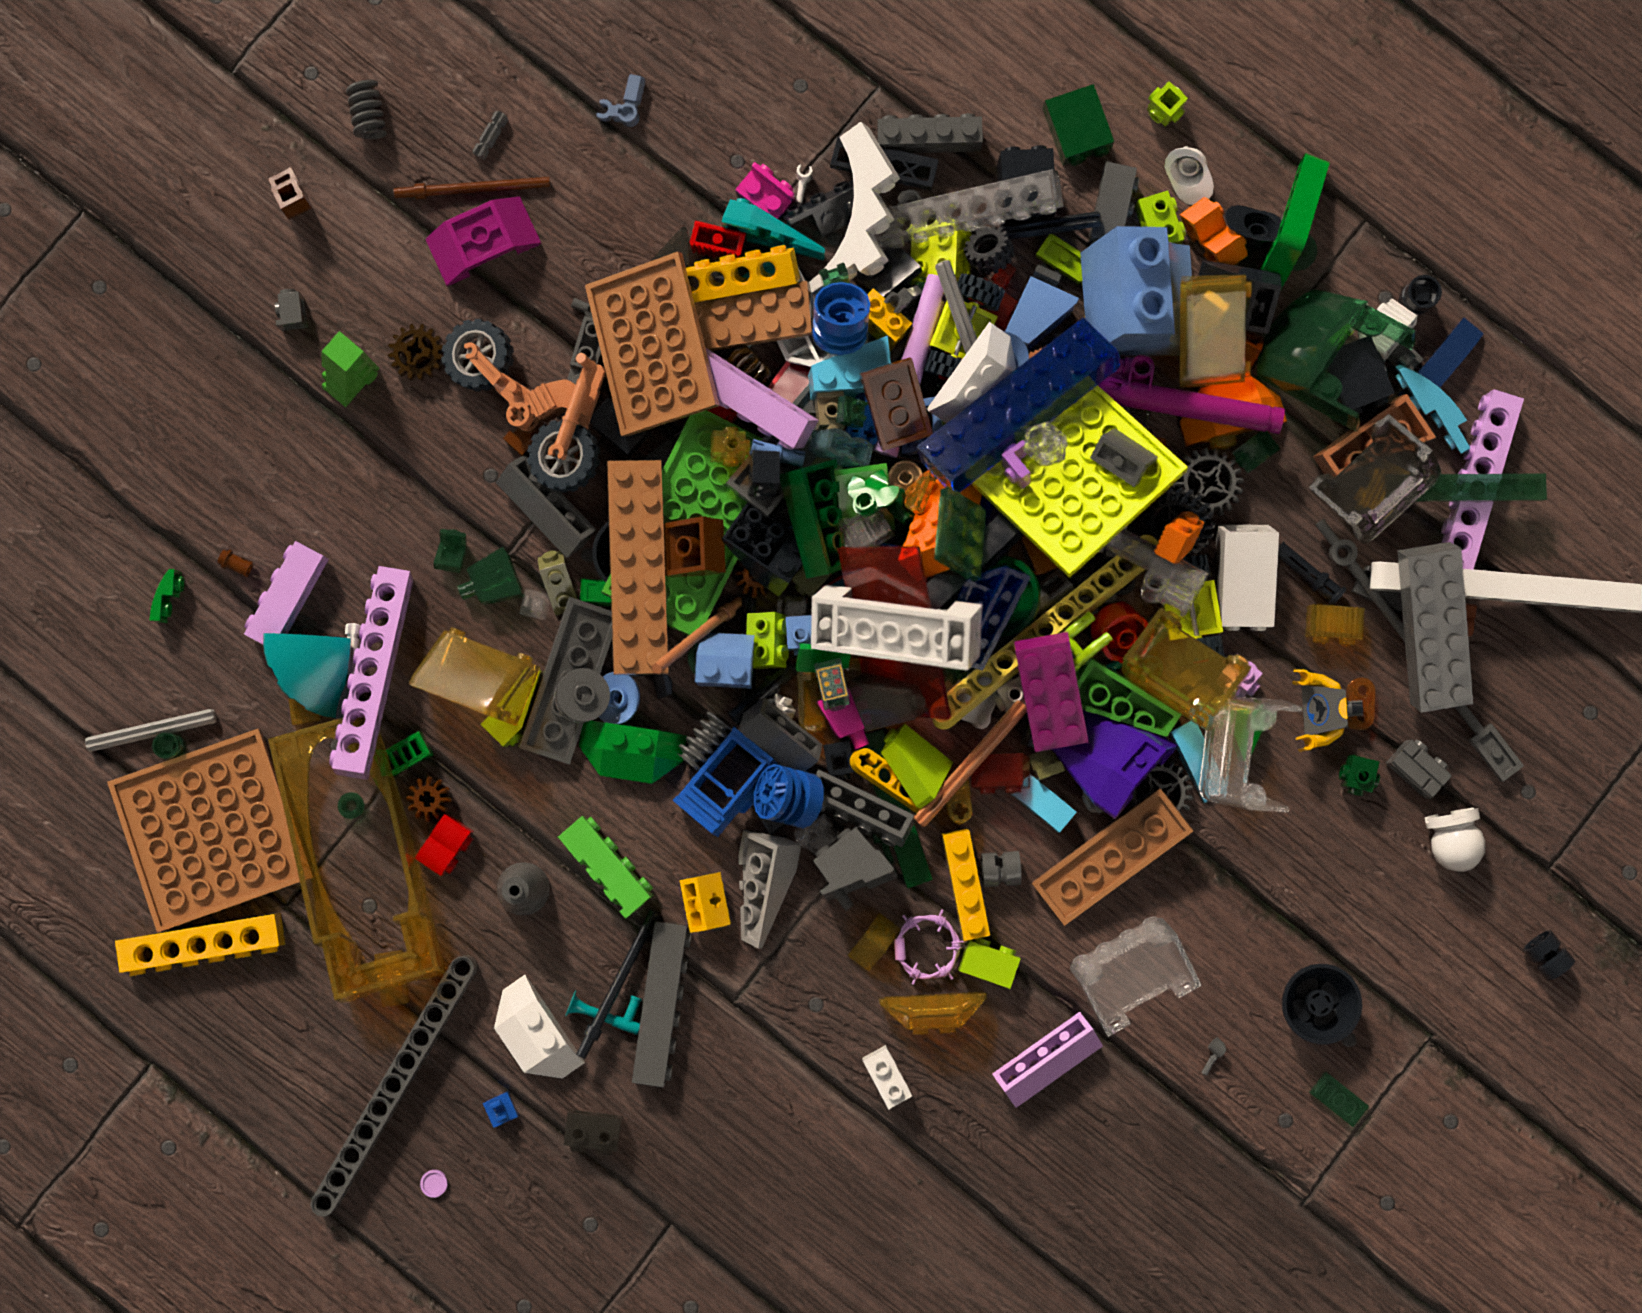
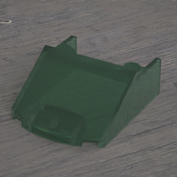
M1314 289L1292 302L1270 327L1269 334H1266L1262 350L1258 356L1257 377L1357 432L1360 428L1359 414L1337 402L1342 393V384L1337 377L1326 372L1327 368L1353 330L1369 337H1376L1382 334L1410 350L1415 346V330L1368 306V301Z

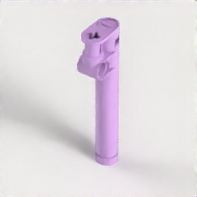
M934 274L927 275L901 360L909 357L912 358L919 385L932 349L929 345L947 301L938 275ZM877 441L873 445L872 451L891 458H897L900 448L898 446L882 451L879 441Z

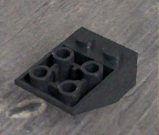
M1202 260L1193 294L1194 308L1209 289L1229 304V307L1219 318L1220 321L1244 330L1269 334L1282 287L1280 273Z
M748 502L721 539L754 579L777 596L782 594L802 565L794 532L769 515L766 518L759 509L754 508Z

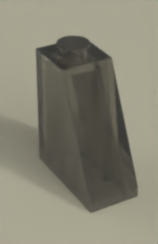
M862 673L847 682L866 732L911 721L929 711L919 685L870 673Z

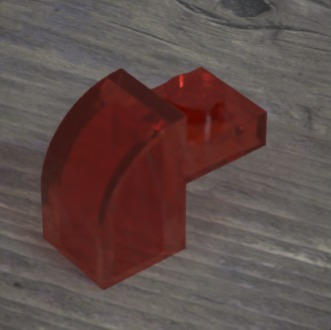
M1007 264L1003 270L1000 268L999 272L991 278L994 282L993 284H997L1005 289L1014 277L1017 269L1011 264ZM1005 292L998 311H990L985 308L983 310L998 316L995 325L1001 328L1015 310L1018 301Z

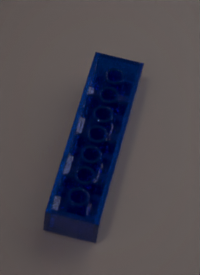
M1083 317L920 443L917 449L921 462L955 497L1000 462L1004 450L1013 443L1018 444L1022 440L1027 441L1120 368L1119 351Z

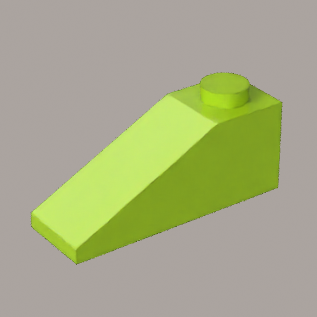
M537 667L480 724L503 747L507 748L509 745L514 747L522 738L521 733L525 729L543 672Z

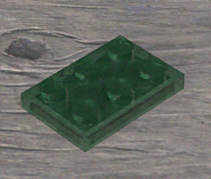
M948 486L940 490L934 559L974 582L981 578L986 509Z

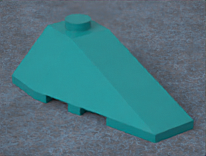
M737 198V201L730 199L722 218V227L745 232L747 242L771 248L786 245V249L794 248L795 254L824 260L825 248L756 205H752L751 201L743 198Z

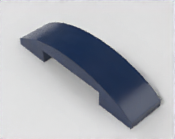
M1463 317L1418 373L1440 388L1470 353L1484 333ZM1406 387L1405 389H1402L1397 396L1407 394L1409 397H1411L1412 395Z

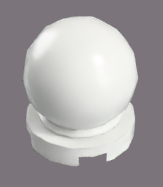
M1478 808L1450 811L1451 815L1438 816V814L1425 817L1426 828L1435 831L1431 839V850L1436 862L1447 870L1465 872L1473 869L1481 861L1485 854V839L1481 830L1474 825L1475 820L1480 819Z

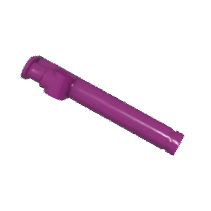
M1108 352L1103 353L1097 385L1120 406L1280 434L1284 420V408L1153 385L1154 362L1150 357L1139 355L1135 358L1125 357V359L1109 357ZM1136 369H1141L1145 371L1146 374H1139L1138 372H1136Z

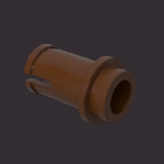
M224 549L217 560V564H220L222 569L228 568L244 577L249 576L254 566V562L233 554L231 549L228 551Z

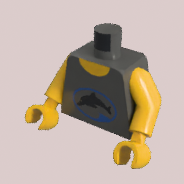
M1295 669L1293 671L1298 672L1301 678L1300 681H1292L1294 685H1302L1304 735L1296 737V740L1302 739L1305 746L1298 749L1299 752L1331 744L1341 737L1344 733V728L1348 727L1347 717L1363 716V701H1346V690L1341 689L1338 682L1323 674L1310 673L1305 669Z

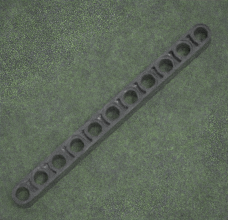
M462 955L451 962L311 1200V1209L316 1215L327 1216L336 1210L342 1202L474 978L478 969V963L474 957ZM461 960L467 961L470 965V971L467 975L461 974L458 970V964ZM446 984L455 986L456 995L454 998L445 995L444 988ZM433 1007L441 1009L443 1017L440 1021L432 1019L430 1012ZM420 1030L428 1034L429 1041L427 1044L418 1042L417 1033ZM405 1054H410L414 1057L415 1064L413 1068H409L404 1064L403 1057ZM395 1077L400 1080L401 1088L399 1091L391 1089L389 1085L391 1078ZM377 1101H382L386 1104V1114L377 1112ZM363 1125L372 1127V1138L363 1135ZM349 1148L358 1151V1161H353L349 1158ZM335 1172H340L345 1176V1184L340 1185L335 1181ZM321 1196L330 1198V1208H325L321 1205Z

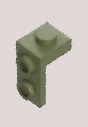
M548 551L542 557H538L539 572L554 614L560 615L564 613L568 598L577 599L567 570L565 556L561 551Z

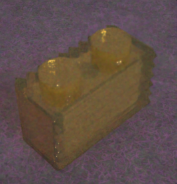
M1321 604L1307 606L1305 637L1313 638V643L1328 644L1329 639L1339 640V645L1354 646L1355 641L1363 640L1365 608Z

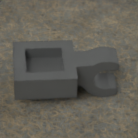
M916 285L908 289L903 288L898 294L890 292L884 302L886 304L891 303L895 307V313L904 314L909 312L918 301L922 290Z

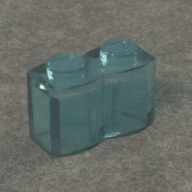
M832 428L814 431L809 450L819 458L837 459V465L855 467L869 465L873 445L866 439L860 437L852 438L842 429Z

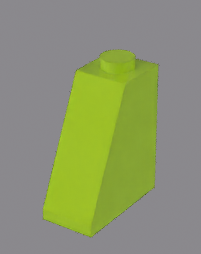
M904 723L897 730L893 728L884 738L886 744L881 753L915 806L922 809L935 799L953 762Z

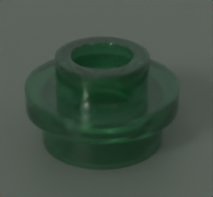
M354 792L345 793L338 801L339 813L348 819L359 817L365 808L363 798ZM349 801L356 803V808L353 811L347 807Z

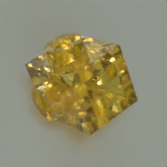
M724 427L723 431L713 430L711 434V462H722L723 466L736 467L739 466V463H743L746 455L750 454V439H745V431H739L737 427Z

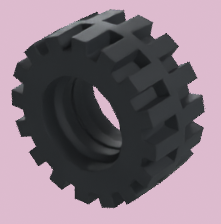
M992 226L991 229L985 227L984 231H976V235H971L969 237L970 241L965 243V256L975 273L978 272L979 275H983L984 272L986 275H990L991 272H994V274L998 273V270L1000 268L1002 270L1005 269V264H1010L1011 258L1014 257V247L1008 234L1002 228L997 229L996 226Z

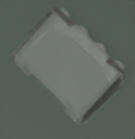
M1155 916L1145 919L1141 925L1133 929L1123 931L1119 937L1110 942L1099 944L1095 950L1077 956L1073 959V963L1070 966L1073 976L1108 1037L1131 1025L1130 1020L1124 1014L1125 1012L1170 988L1180 998L1202 986L1177 933L1164 919ZM1190 982L1187 986L1180 988L1182 984ZM1120 1020L1117 1024L1109 1026L1111 1023Z

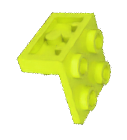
M959 225L913 230L911 235V257L921 266L923 272L912 281H926L928 274L938 275L935 265L945 260L951 262L957 282L962 273L970 275L971 266L965 256L964 248L966 247V241H970L969 237L972 235V232Z

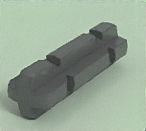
M495 111L491 118L492 122L488 123L479 138L480 143H476L472 150L473 155L481 160L486 159L489 154L488 149H492L502 132L501 127L504 128L508 121L507 116L500 111Z

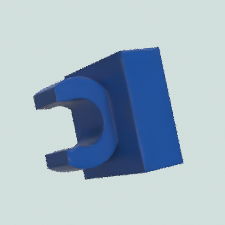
M509 1091L483 1103L493 1128L519 1116Z

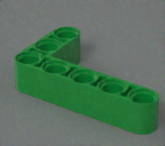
M1307 153L1303 155L1298 166L1278 234L1260 267V270L1280 273L1282 287L1306 244L1330 164L1326 160Z

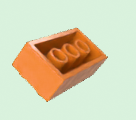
M952 471L946 476L930 480L922 489L923 492L916 506V512L910 524V530L903 544V550L899 559L918 580L944 572L961 564L982 494L958 471Z

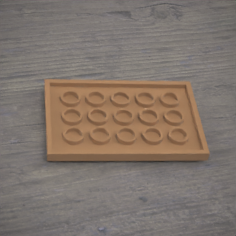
M675 252L585 285L621 436L627 437L720 406L682 253Z

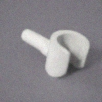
M800 164L797 167L799 187L796 203L802 204L806 183L811 181L812 167L810 166L808 174L803 175L800 173Z

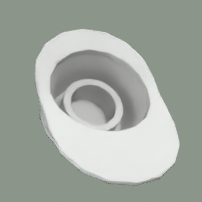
M1188 146L1170 152L1165 159V170L1179 199L1190 205H1194L1203 197L1210 199L1213 194L1214 183L1203 153Z

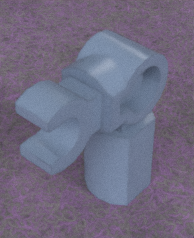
M630 74L623 98L625 104L614 106L610 101L602 99L599 103L602 107H607L608 111L604 114L597 113V118L604 122L614 119L615 122L623 123L627 127L635 126L640 120L637 106L641 104L646 79L642 76Z

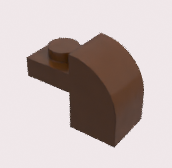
M291 167L268 179L272 186L271 191L288 220L312 208L308 196Z

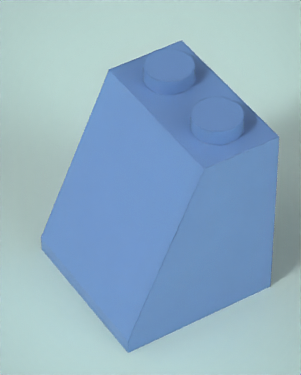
M1031 276L1005 331L1020 337L1029 351L1071 315L1079 298Z
M707 634L699 641L695 683L698 686L752 689L755 635Z

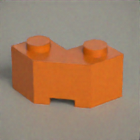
M1203 197L1180 214L1186 232L1193 242L1198 240L1199 244L1205 249L1206 252L1203 256L1207 261L1235 265L1248 256L1245 247L1246 239L1226 226L1223 218L1225 213L1218 202H1212L1208 198Z

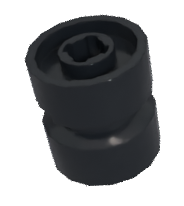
M1417 276L1401 290L1398 302L1417 316H1422L1439 302L1442 295L1441 285L1432 276Z
M1552 930L1540 933L1523 948L1528 958L1533 963H1538L1537 969L1547 981L1561 976L1575 963V959L1566 948H1560L1561 941Z

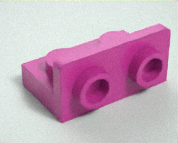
M754 162L751 166V171L735 189V193L743 199L751 201L752 205H756L780 220L782 215L795 202L794 189L786 181L782 180L780 182L773 177V171L766 165L762 164L760 166Z

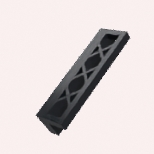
M837 137L830 168L852 173L848 154L840 137ZM881 147L895 171L900 173L898 174L900 180L895 183L932 190L939 159ZM839 159V160L848 161V163L840 162V161H837V160ZM916 177L923 178V179H928V181L920 180V179H917Z

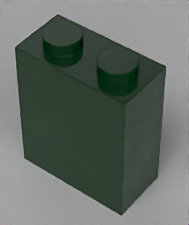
M1094 84L1044 101L1042 110L1062 166L1067 164L1076 166L1083 163L1085 158L1091 156L1099 158L1110 152L1109 150L1112 149L1115 141Z

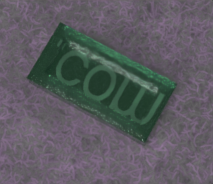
M1327 1072L1323 1073L1309 1092L1352 1127L1355 1126L1369 1107V1105Z

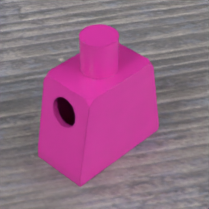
M865 683L847 689L846 696L826 701L822 699L816 703L838 740L849 736L855 750L869 744L864 729L874 725ZM843 691V693L835 694L825 699L845 695L846 692Z

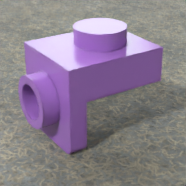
M1024 440L1018 444L1013 443L1009 445L1002 454V466L1005 469L1006 477L1012 484L1017 483L1021 489L1031 483L1030 471L1020 461L1027 455V444Z

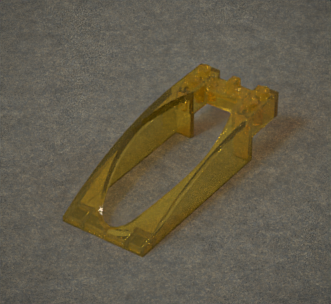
M362 717L357 718L353 726H362L366 719ZM343 718L269 738L268 741L314 945L323 948L334 1000L345 1003L366 997L370 993L416 980L422 981L445 974V967L419 862L415 859L417 854L380 731L370 776L389 807L409 891L408 912L393 916V922L401 926L407 952L361 965L357 943L338 917L326 892L312 841L309 814V773L313 750L325 738L336 739L337 726L343 722ZM352 743L348 748L354 753L359 749L360 744Z

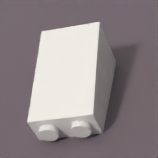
M1216 524V593L1224 630L1238 631L1240 627H1250V630L1265 631L1266 627H1274L1279 532L1269 525Z

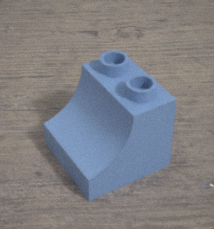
M1117 226L1080 253L1088 356H1103L1104 352H1108V356H1182L1197 349L1190 245L1168 242L1167 227Z

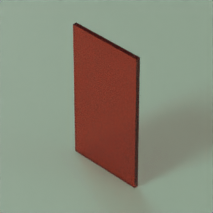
M842 546L838 548L845 587L852 588V599L931 609L920 546ZM858 655L872 715L937 719L951 718L942 667Z

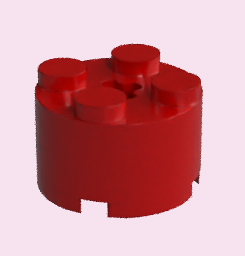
M1121 601L1110 604L1093 615L1095 621L1091 623L1092 640L1095 641L1105 632L1109 633L1113 639L1101 650L1108 659L1127 664L1138 660L1147 651L1146 646L1152 639V630L1149 623L1132 606Z

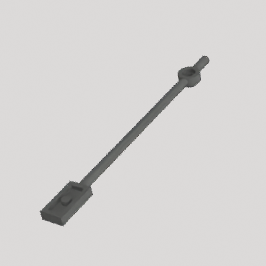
M1324 518L1317 522L1315 526L1331 545L1329 549L1330 560L1337 566L1348 567L1405 642L1402 620L1379 591L1370 590V578L1356 561L1358 555L1356 545L1347 539L1340 540ZM1339 549H1343L1346 552L1344 558L1339 557ZM1467 705L1454 707L1474 732V735L1468 741L1500 782H1504L1524 766L1492 724H1488L1483 728Z

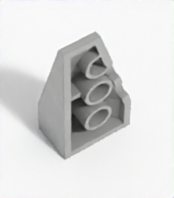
M743 830L738 855L739 865H743V881H739L740 890L744 889V904L740 907L741 940L759 949L763 948L796 873L801 845L784 837Z

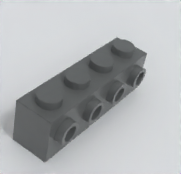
M972 113L962 114L960 117L938 114L934 118H924L923 115H911L908 118L887 115L877 121V141L881 147L907 153L980 152L983 143L982 116L976 117Z
M524 454L507 465L496 481V484L568 558L585 546L596 529L561 492L552 490L537 481L538 479L530 471L532 468L528 465V457Z
M818 769L816 775L821 779L824 788V800L820 812L825 810L833 814V817L841 823L847 824L850 822L866 835L875 834L881 837V841L889 846L895 847L897 845L903 847L914 826L913 814Z

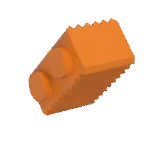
M1189 511L1179 513L1165 527L1163 534L1160 536L1161 539L1156 545L1157 548L1154 550L1155 554L1174 564H1178L1192 550L1204 522L1195 513Z

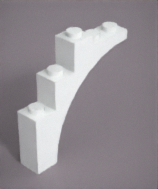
M862 122L840 137L848 154L853 173L854 201L852 216L846 235L835 256L823 271L809 282L810 290L815 295H817L821 288L829 284L846 282L853 279L857 275L858 270L867 276L875 275L889 261L874 234L886 231L890 226L889 224L895 219L879 194L890 191L895 186V182L900 180V177L870 128Z

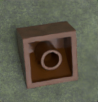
M701 516L663 523L665 577L708 576L726 573L725 544L721 540L724 536V520Z

